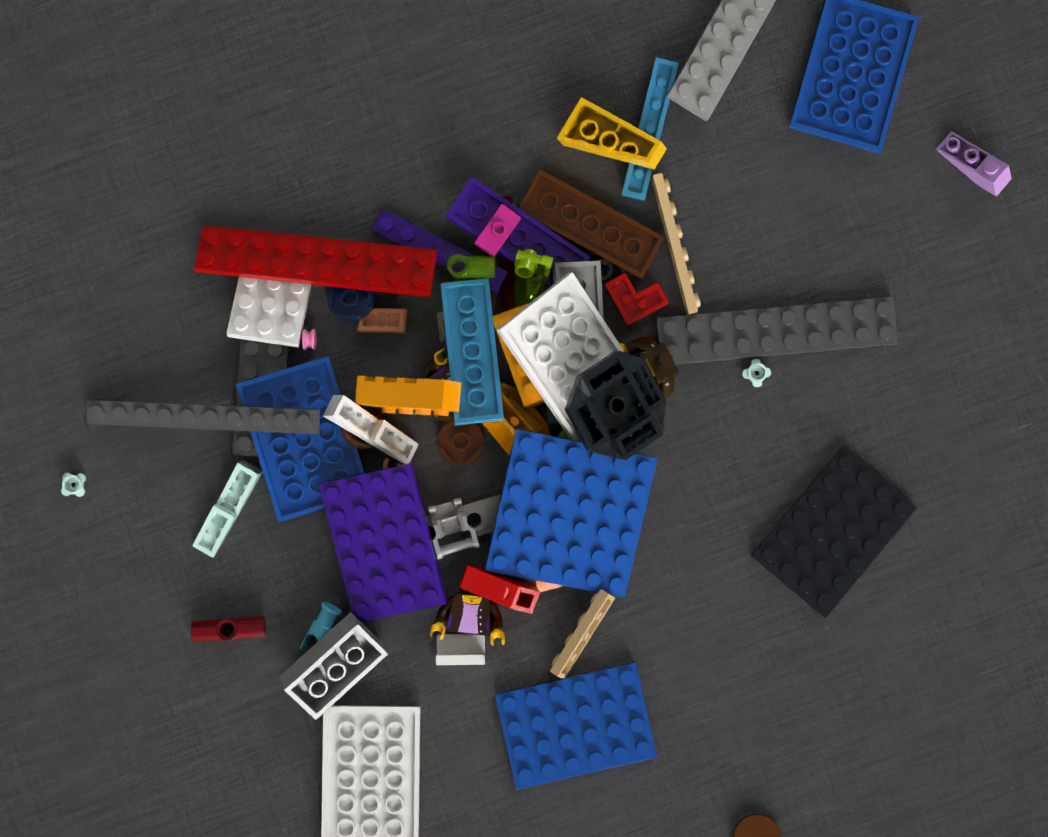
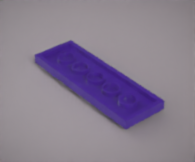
M473 177L470 178L445 216L446 219L477 239L500 205L503 204L521 217L516 227L497 252L513 264L515 263L518 250L524 251L525 249L534 250L537 255L553 257V263L583 262L590 259V256ZM552 266L548 279L533 274L535 279L549 288L553 285Z

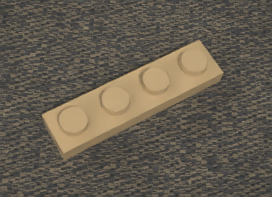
M602 589L599 593L594 594L588 611L583 613L577 622L578 627L574 633L567 637L564 643L565 648L552 661L551 673L557 677L566 678L613 603L614 596Z

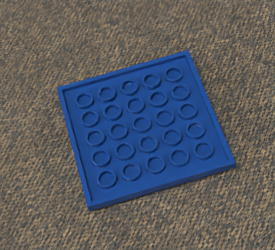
M516 428L484 567L485 571L593 592H599L602 589L610 595L625 597L658 458L636 453L627 460H620L588 452L582 441Z

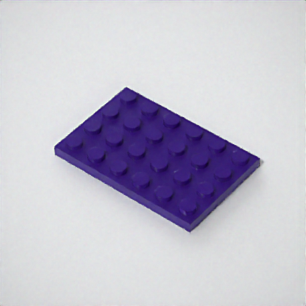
M413 463L319 484L351 612L358 620L364 622L447 604L448 601Z

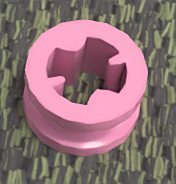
M303 329L302 345L304 351L308 348L316 350L317 336L315 329H312L310 332Z

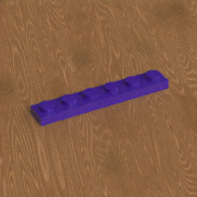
M384 209L380 211L371 229L373 232L400 246L436 249L438 253L436 264L468 280L489 278L490 291L496 294L499 293L509 274L507 271Z

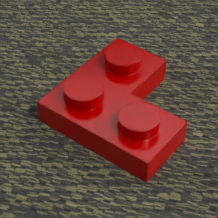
M626 273L604 284L627 327L669 304L658 282L639 293H636Z

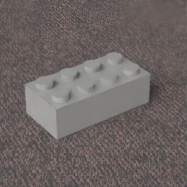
M350 612L278 678L284 691L316 720L384 659L388 653L381 641Z

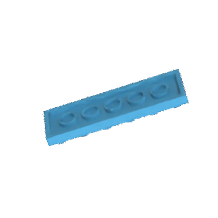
M489 278L441 283L450 380L461 382L459 412H454L455 426L504 420Z

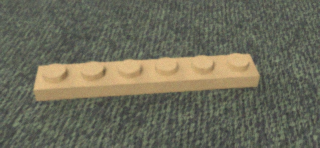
M662 173L652 176L651 181L686 315H693L698 312L697 307H700V300L698 294L693 293L691 284H694L693 273L691 270H687L685 263L688 261L687 250L685 247H681L679 240L682 238V231L680 225L675 224L674 216L677 215L675 204L673 201H669L668 193L671 192L669 181L663 178Z

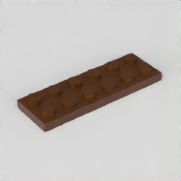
M540 169L518 207L554 233L598 257L608 260L611 264L641 280L665 238Z

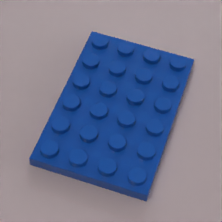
M825 0L789 128L880 154L919 17L862 0Z
M329 356L236 384L242 406L320 409L319 434L250 431L278 522L325 508L319 488L320 483L364 473L357 448L352 447L344 439L341 426L323 416L333 395H340Z
M635 662L495 694L516 790L657 758Z

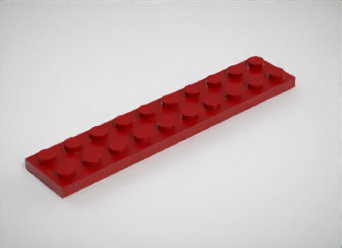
M203 225L194 270L198 273L431 297L438 253L436 249Z

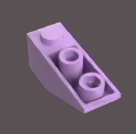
M952 131L936 148L940 154L974 183L995 196L1012 179L1008 164Z

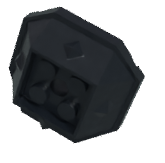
M614 351L576 376L565 411L586 451L620 460H627L661 437L664 432L663 421L666 399L645 359L622 351ZM613 400H615L616 407L614 410L612 409Z

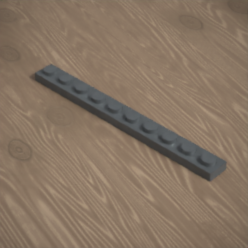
M90 399L87 400V424L319 434L320 409Z

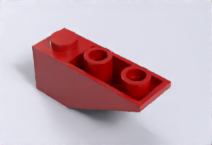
M468 564L459 584L460 588L508 608L530 614L533 613L540 595V591L531 581L485 571L483 568Z

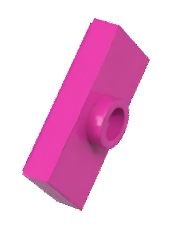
M501 204L474 244L494 257L521 217Z

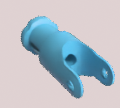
M322 602V609L317 619L313 620L300 650L306 648L312 636H315L319 641L332 629L337 615L342 613L338 607L328 602Z

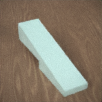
M245 460L237 463L217 503L213 505L192 545L193 547L212 558L215 557L262 475L263 471Z

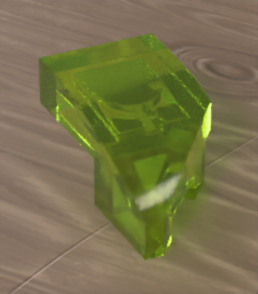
M541 275L515 281V305L522 306L528 304L540 296L547 280L546 276Z

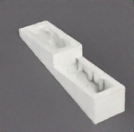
M333 395L323 414L325 418L403 464L410 463L419 445L385 420H378L344 395Z

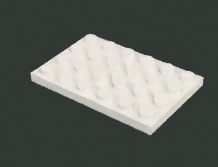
M570 272L500 326L497 332L568 437L572 440L581 441L565 411L576 376L612 352H624V350L573 272ZM615 400L612 402V409L614 410L616 407Z
M332 705L323 713L321 837H419L420 706Z

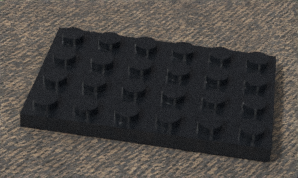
M842 446L753 552L751 557L821 616L826 618L917 507Z

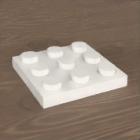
M239 277L227 336L299 348L311 285Z

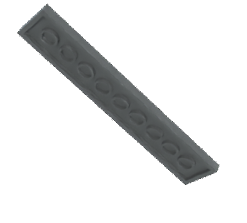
M894 297L656 318L658 343L663 342L666 345L675 365L898 344Z

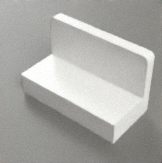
M441 634L437 635L436 665H485L484 635L444 634L442 640H440Z

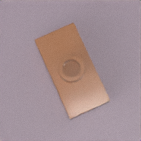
M373 308L367 317L358 321L357 331L405 334L408 311L397 308Z

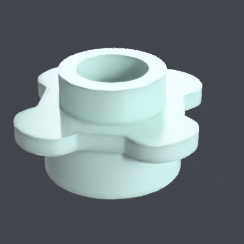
M753 359L749 368L744 369L742 372V376L745 379H749L754 387L762 386V381L771 375V370L761 364L759 359Z
M69 472L63 474L61 493L64 496L75 494L78 497H82L85 494L84 482L86 481V476L82 473L78 475H72Z

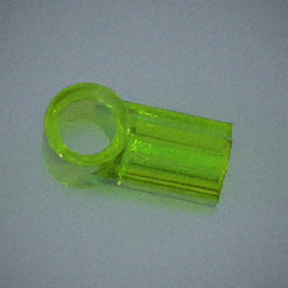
M456 254L451 256L447 262L448 271L455 279L495 278V257ZM456 262H463L465 268L461 272H455L452 270L453 265Z

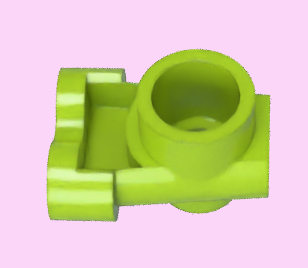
M531 249L518 250L514 263L515 273L522 278H531L533 274H537L538 277L548 279L554 258L547 255H537Z

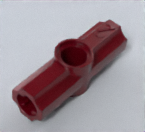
M265 616L230 617L191 622L193 642L266 637ZM225 623H231L234 626L233 635L225 634L223 630Z

